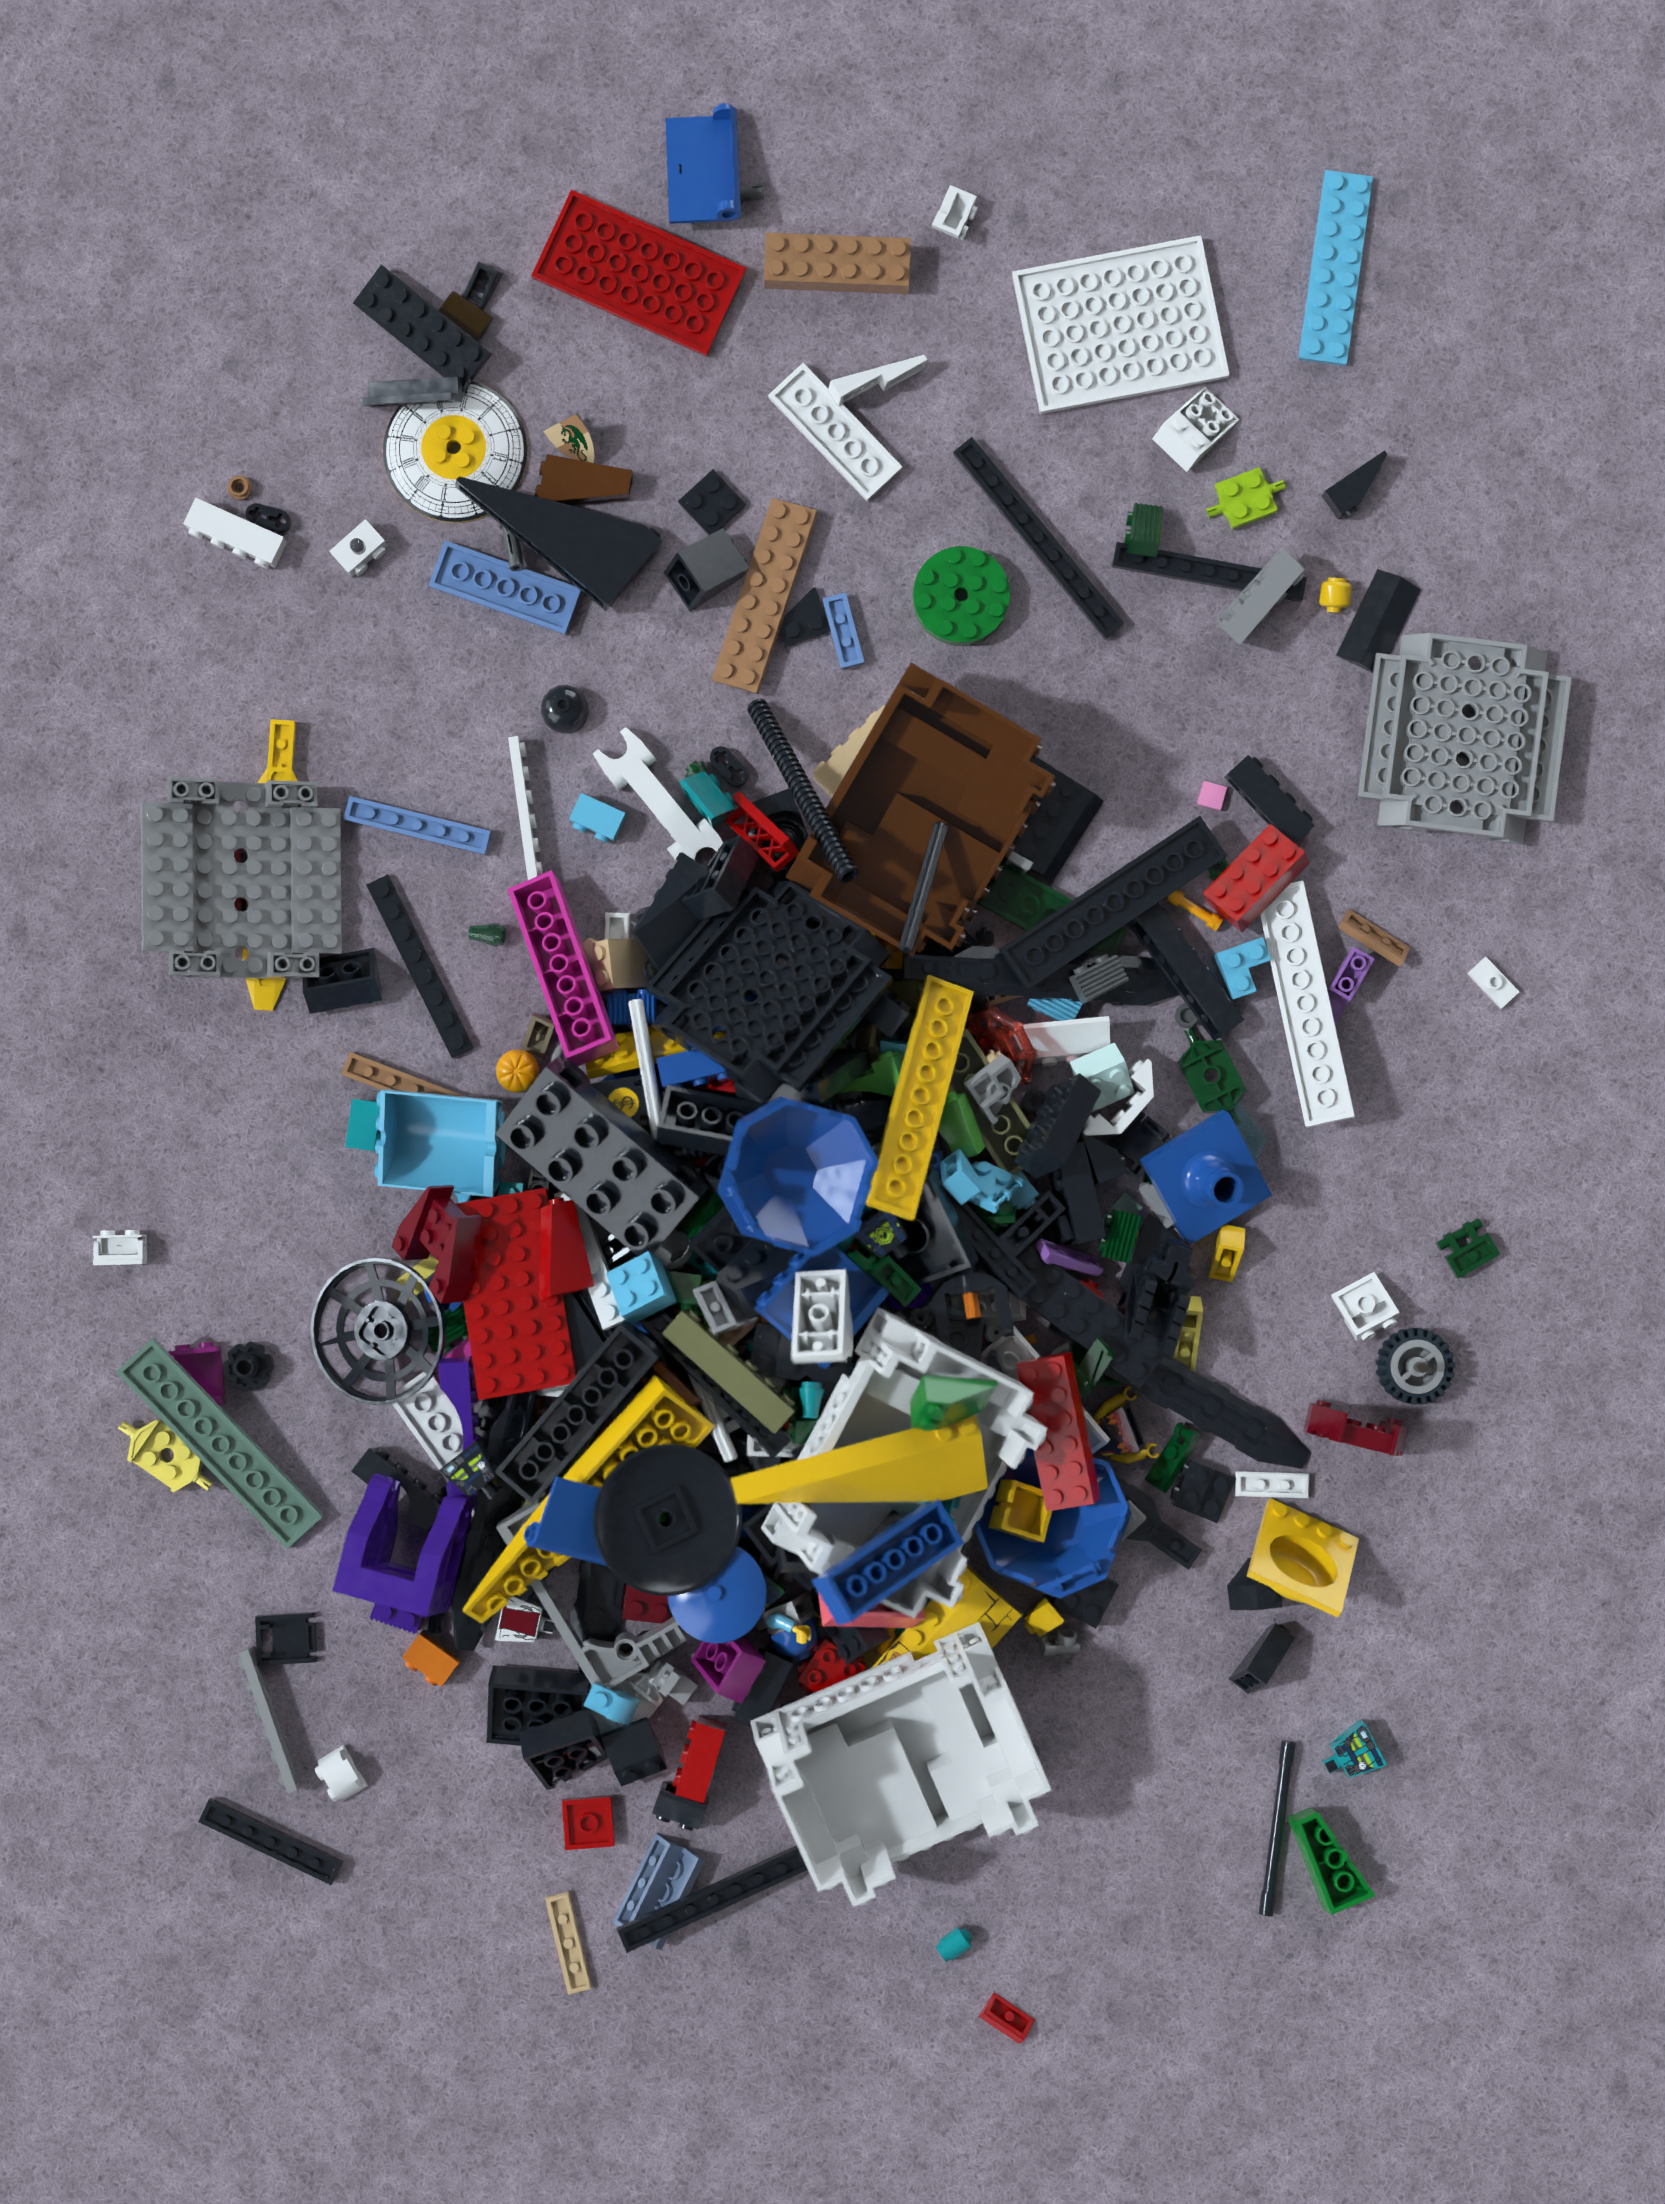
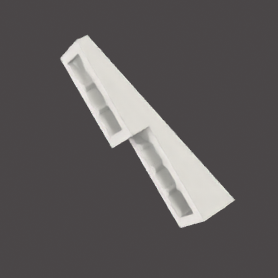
M925 355L834 379L830 381L828 391L838 406L877 384L880 385L884 392L924 369L927 358Z

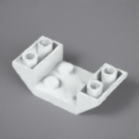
M1149 1059L1143 1062L1141 1060L1137 1061L1128 1070L1131 1075L1132 1084L1139 1090L1126 1102L1129 1107L1125 1111L1119 1110L1110 1120L1113 1125L1100 1114L1094 1117L1090 1115L1082 1129L1084 1131L1080 1133L1082 1137L1087 1135L1091 1137L1121 1134L1154 1097L1152 1062Z

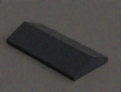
M1377 569L1336 656L1373 673L1376 653H1391L1421 590L1401 576Z

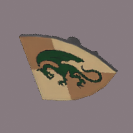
M578 413L543 430L553 445L564 455L575 460L595 462L594 441L586 426V420L580 417Z

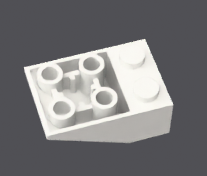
M1204 387L1167 419L1152 439L1187 472L1239 419Z

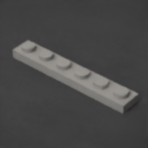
M249 1647L239 1652L238 1663L240 1669L246 1672L248 1692L250 1695H254L256 1704H254L255 1713L258 1718H262L264 1727H262L263 1736L266 1741H270L272 1747L270 1751L271 1759L274 1765L278 1764L280 1770L278 1775L279 1782L282 1788H286L287 1793L298 1790L301 1785L260 1667L257 1666L253 1647Z

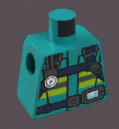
M1361 1719L1329 1743L1335 1754L1323 1760V1764L1329 1774L1343 1768L1349 1778L1387 1765L1368 1728Z

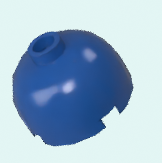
M813 1617L801 1624L811 1628V1640H807L805 1644L796 1642L795 1632L791 1634L787 1631H782L774 1635L769 1634L768 1637L775 1651L786 1658L796 1657L797 1661L810 1656V1650L818 1642V1629Z

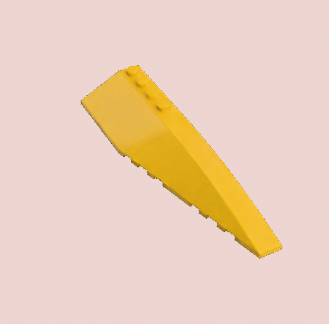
M654 1375L563 1478L601 1488L613 1468L630 1454L645 1447L659 1444H677L695 1449L715 1425L699 1410L690 1406L670 1385ZM549 1494L508 1544L462 1609L464 1613L481 1624L505 1607L510 1598L524 1593L527 1590L526 1587L537 1578L540 1581L548 1575L547 1571L555 1565L559 1567L571 1558L529 1547L524 1539L526 1527L532 1522L540 1523Z

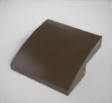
M455 291L451 292L439 309L442 314L476 341L483 337L494 318Z

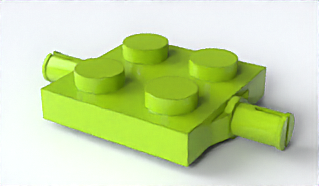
M1260 467L1216 483L1214 488L1218 495V505L1206 508L1207 516L1211 518L1222 513L1228 520L1231 529L1234 530L1276 514L1278 509L1273 500V494L1285 490V483L1283 480L1269 485Z

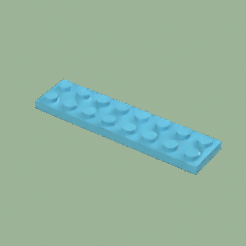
M1325 170L1298 360L1339 366L1347 365L1373 180L1372 176Z

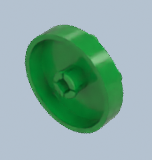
M967 546L950 547L931 556L919 570L913 588V608L920 625L936 640L954 646L973 645L990 637L1002 624L1010 601L1008 579L1000 564L984 551ZM963 589L962 592H965L968 598L965 601H958L954 596L955 593Z

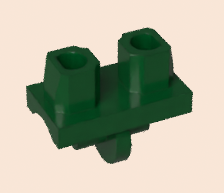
M1012 1199L1009 1201L1005 1200L999 1206V1210L996 1213H992L976 1204L973 1206V1211L996 1236L1000 1235V1229H1008V1223L1016 1222L1018 1208L1013 1206Z

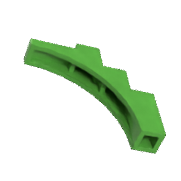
M889 1049L877 1054L878 1058L871 1063L869 1070L835 1094L865 1091L893 1098L904 1059L901 1050L892 1052ZM947 1093L938 1131L948 1143L952 1153L960 1148L966 1158L978 1155L986 1146L966 1093Z

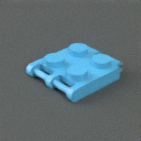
M975 1161L971 1165L980 1180L981 1191L970 1202L992 1213H996L999 1210V1206L1005 1200L1009 1201L1017 1189H1022L1025 1186V1181L1022 1178L986 1161Z

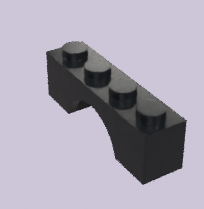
M380 1447L377 1449L368 1448L351 1472L367 1485L376 1473L387 1475L399 1481L400 1486L406 1491L410 1502L407 1517L424 1531L430 1532L444 1497L436 1492L432 1494L426 1489L428 1485L418 1477L413 1479L407 1474L409 1470L399 1462L395 1464L388 1459L390 1454Z

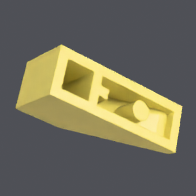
M1190 1296L1189 1307L1186 1310V1317L1173 1358L1190 1367L1188 1369L1195 1372L1203 1307L1201 1297Z

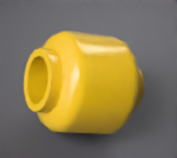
M1327 577V581L1322 582L1320 585L1319 604L1327 607L1326 612L1341 613V608H1347L1350 605L1351 584L1346 582V578Z

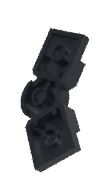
M756 1322L750 1362L758 1369L756 1373L798 1381L807 1375L813 1381L822 1383V1389H824L822 1398L826 1403L842 1374L851 1376L857 1365L852 1363V1356L847 1357L846 1361L832 1362L827 1369L819 1367L816 1363L794 1364L791 1357L792 1342L773 1325Z

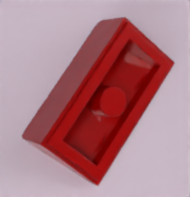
M995 1992L978 2016L1018 2044L1025 2040L1035 2019Z

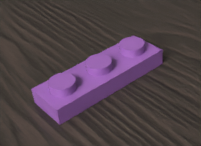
M1039 1239L1035 1244V1248L1040 1253L1041 1260L1047 1264H1057L1066 1270L1073 1269L1083 1275L1090 1274L1097 1277L1104 1270L1093 1254L1044 1239Z

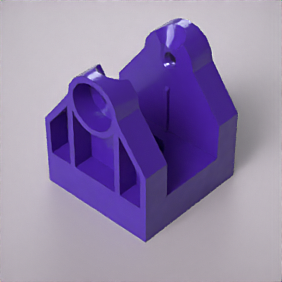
M374 1474L369 1481L363 1500L347 1531L332 1591L425 1617L451 1611L457 1578L460 1577L466 1549L464 1545L468 1530H470L473 1509L472 1498L464 1495L444 1497L436 1520L422 1548L416 1569L390 1562L398 1530L400 1482L384 1474Z

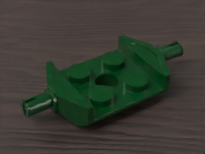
M1194 1027L1189 1028L1192 1035L1186 1029L1184 1033L1190 1042V1048L1181 1056L1178 1064L1202 1112L1217 1113L1223 1109L1230 1114L1232 1120L1235 1119L1237 1125L1241 1124L1235 1112V1107L1247 1093V1090L1222 1040L1201 1041ZM1210 1069H1214L1219 1073V1077L1215 1082H1208L1205 1079V1074Z

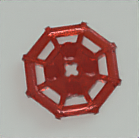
M994 1006L976 1014L969 1013L964 1029H968L972 1036L974 1032L975 1038H977L976 1043L983 1054L987 1056L991 1053L990 1050L996 1053L997 1051L994 1050L996 1046L1001 1054L1012 1061L1022 1079L1018 1085H1028L1032 1081L1031 1074L1035 1058L1038 1057V1050L1034 1049L1023 1027L1025 1024L1000 1012ZM987 1020L988 1027L983 1028L979 1022ZM998 1022L1002 1023L1005 1026L1000 1027L998 1025ZM1015 1034L1017 1035L1023 1049H1020L1014 1037ZM1021 1059H1025L1023 1069L1018 1066Z

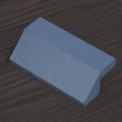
M656 1833L613 1923L619 1927L689 1895L705 1860L694 1851ZM669 1934L649 1944L655 1949L662 1950Z

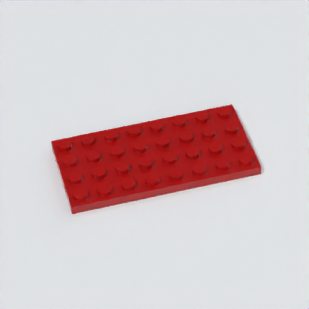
M571 189L531 277L538 282L707 357L743 280L746 267Z
M547 1188L456 1203L466 1216L480 1215L482 1217L480 1233L475 1235L473 1250H477L476 1260L471 1262L470 1272L474 1273L473 1282L464 1302L478 1400L569 1385L576 1377L564 1295L541 1300L539 1297L541 1208L549 1205Z

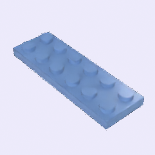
M446 540L428 585L435 590L563 635L567 634L582 592L576 586L525 568L520 571H511L508 562Z

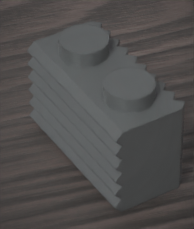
M1106 953L1094 959L1096 964L1090 967L1084 964L1073 970L1075 974L1068 978L1081 1004L1089 1002L1129 981L1117 955L1109 957Z

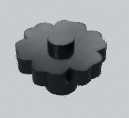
M251 1341L246 1346L244 1344H237L228 1351L227 1356L229 1360L223 1364L224 1375L227 1379H233L232 1385L234 1388L242 1391H249L252 1387L254 1389H261L270 1381L269 1372H272L275 1366L273 1356L268 1353L265 1354L264 1345Z

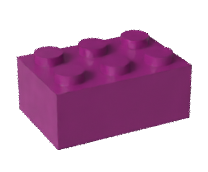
M745 1635L725 1643L702 1641L691 1660L718 1695L740 1704L745 1696L749 1694L752 1684L762 1672L766 1662Z

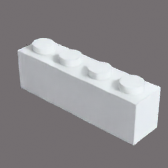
M198 498L194 499L183 523L189 529L188 533L198 539H202L205 536L211 539L210 543L221 549H224L225 546L232 548L233 554L243 559H246V556L255 559V564L266 569L269 565L276 568L287 544L283 536Z

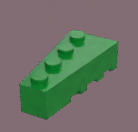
M1307 1808L1287 1817L1324 1911L1333 1915L1376 1896L1317 1811Z

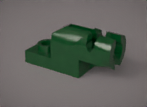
M857 1239L854 1243L862 1251L868 1252L869 1255L866 1258L857 1249L853 1251L848 1249L846 1256L877 1285L885 1287L901 1307L906 1308L922 1289L889 1255L878 1257Z

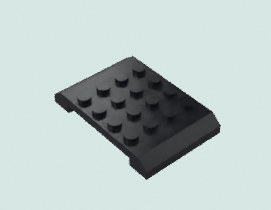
M1031 757L1030 762L1055 776L1052 781L1056 782L1049 796L1044 794L1042 798H1038L1037 801L1041 804L1034 815L1029 814L1025 820L1028 826L1022 836L1017 835L1012 842L1015 844L1013 852L1033 862L1030 868L1032 869L1031 871L1052 883L1104 801L1094 792L1038 757Z

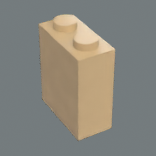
M606 939L592 943L595 979L599 991L646 989L645 986L656 975L655 966L636 939Z

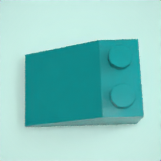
M703 771L680 781L684 795L713 829L724 822L735 811L734 805L736 803L728 792L723 794L718 787L721 784L713 774L708 776Z

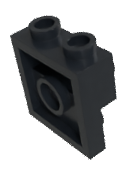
M1190 1459L1179 1472V1476L1182 1479L1179 1486L1174 1485L1171 1491L1170 1499H1173L1171 1504L1218 1523L1236 1478Z

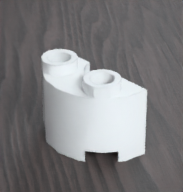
M950 185L942 206L932 223V228L964 241L969 229L966 226L968 219L973 221L978 207L974 206L977 196Z
M344 1745L318 1760L319 1766L315 1768V1772L321 1781L325 1780L329 1789H327V1792L332 1801H344L368 1787Z

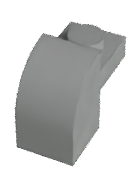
M670 1662L664 1664L652 1681V1683L659 1687L658 1692L665 1697L670 1695L682 1705L686 1703L699 1684L698 1681Z

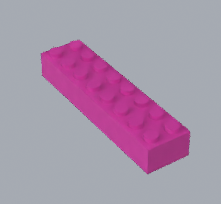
M551 870L507 889L565 1058L570 1063L580 1066L620 1049L559 878Z

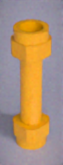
M1176 890L1169 895L1167 901L1175 907L1178 905L1205 921V926L1216 931L1222 923L1223 918L1214 912L1210 914L1183 897L1185 894L1180 890Z

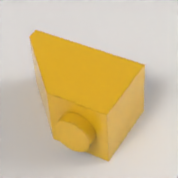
M1226 1224L1220 1227L1208 1278L1233 1282L1244 1251L1245 1228Z
M1045 1596L1023 1615L1026 1620L1023 1625L1032 1635L1036 1632L1040 1637L1064 1622L1060 1613Z

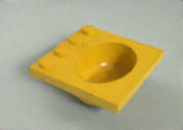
M1269 1498L1264 1509L1247 1577L1271 1587L1275 1592L1287 1599L1299 1603H1307L1338 1618L1343 1610L1359 1538Z

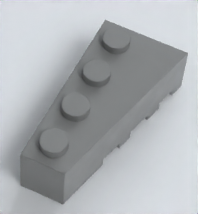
M1281 548L1215 622L1240 645L1250 637L1259 622L1262 623L1271 613L1269 610L1275 603L1278 605L1286 597V590L1291 585L1295 586L1303 578L1302 572L1305 568Z

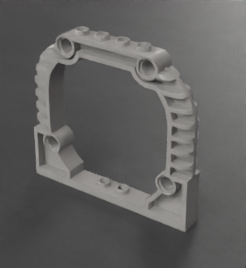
M549 1492L541 1496L533 1505L530 1503L497 1523L496 1528L507 1546L548 1496ZM537 1578L531 1583L532 1588L591 1685L597 1682L612 1688L649 1666V1663L693 1638L672 1617L639 1637L624 1632L618 1635L614 1642L597 1640L591 1637L581 1642L568 1620L571 1618L568 1610L564 1605L560 1607L556 1600L558 1595L551 1584L547 1585L543 1578L540 1581ZM629 1643L633 1649L629 1652H623L620 1649V1645Z

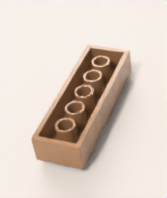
M766 233L764 289L908 294L911 238Z

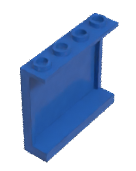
M834 1245L817 1256L808 1255L803 1252L795 1254L789 1261V1268L784 1273L781 1272L775 1277L772 1282L774 1284L768 1292L765 1291L759 1296L756 1301L757 1306L754 1309L792 1342L796 1272L846 1269L849 1284V1308L854 1336L890 1292L885 1287L877 1285ZM818 1362L816 1364L821 1368L827 1369L832 1362Z

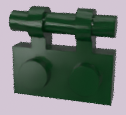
M1478 1218L1472 1222H1465L1462 1224V1228L1453 1233H1446L1443 1235V1239L1436 1242L1440 1251L1447 1247L1451 1249L1452 1253L1444 1258L1457 1279L1500 1255L1488 1233L1480 1237L1476 1233V1230L1483 1227ZM1468 1236L1471 1242L1460 1248L1457 1241Z

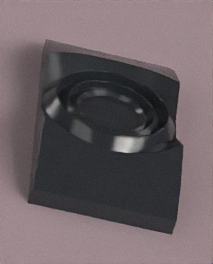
M790 788L752 802L757 809L792 841L800 852L809 836ZM754 828L756 835L758 834L759 828ZM771 840L762 841L761 848L770 847ZM785 852L775 853L774 861H778ZM798 855L778 872L773 868L769 869L774 882L791 881L786 878V875Z

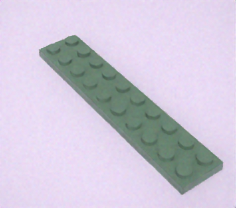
M154 1337L116 1371L286 1549L323 1517L324 1514Z

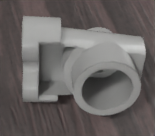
M1062 1628L1058 1631L1057 1636L1051 1634L1039 1636V1647L1042 1648V1655H1058L1061 1658H1070L1071 1654H1079L1080 1644L1077 1639V1632L1069 1628Z

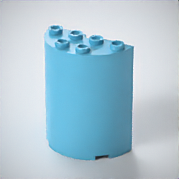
M381 1089L378 1092L377 1106H380V1116L378 1115L376 1120V1129L381 1132V1139H377L375 1145L378 1163H376L374 1172L375 1177L378 1178V1186L426 1190L428 1186L453 1185L454 1190L452 1193L486 1197H493L500 1182L498 1168H503L506 1143L495 1135L506 1120V1113L501 1112L503 1107L502 1101Z

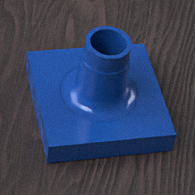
M1223 1109L1139 1159L1181 1238L1188 1245L1195 1243L1272 1196L1230 1114ZM1220 1179L1218 1186L1214 1189L1216 1182Z

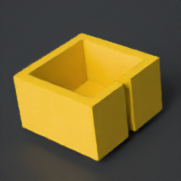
M1001 1480L995 1499L996 1502H999V1506L993 1507L988 1528L1030 1542H1044L1052 1510L1046 1511L1042 1489L1016 1480Z

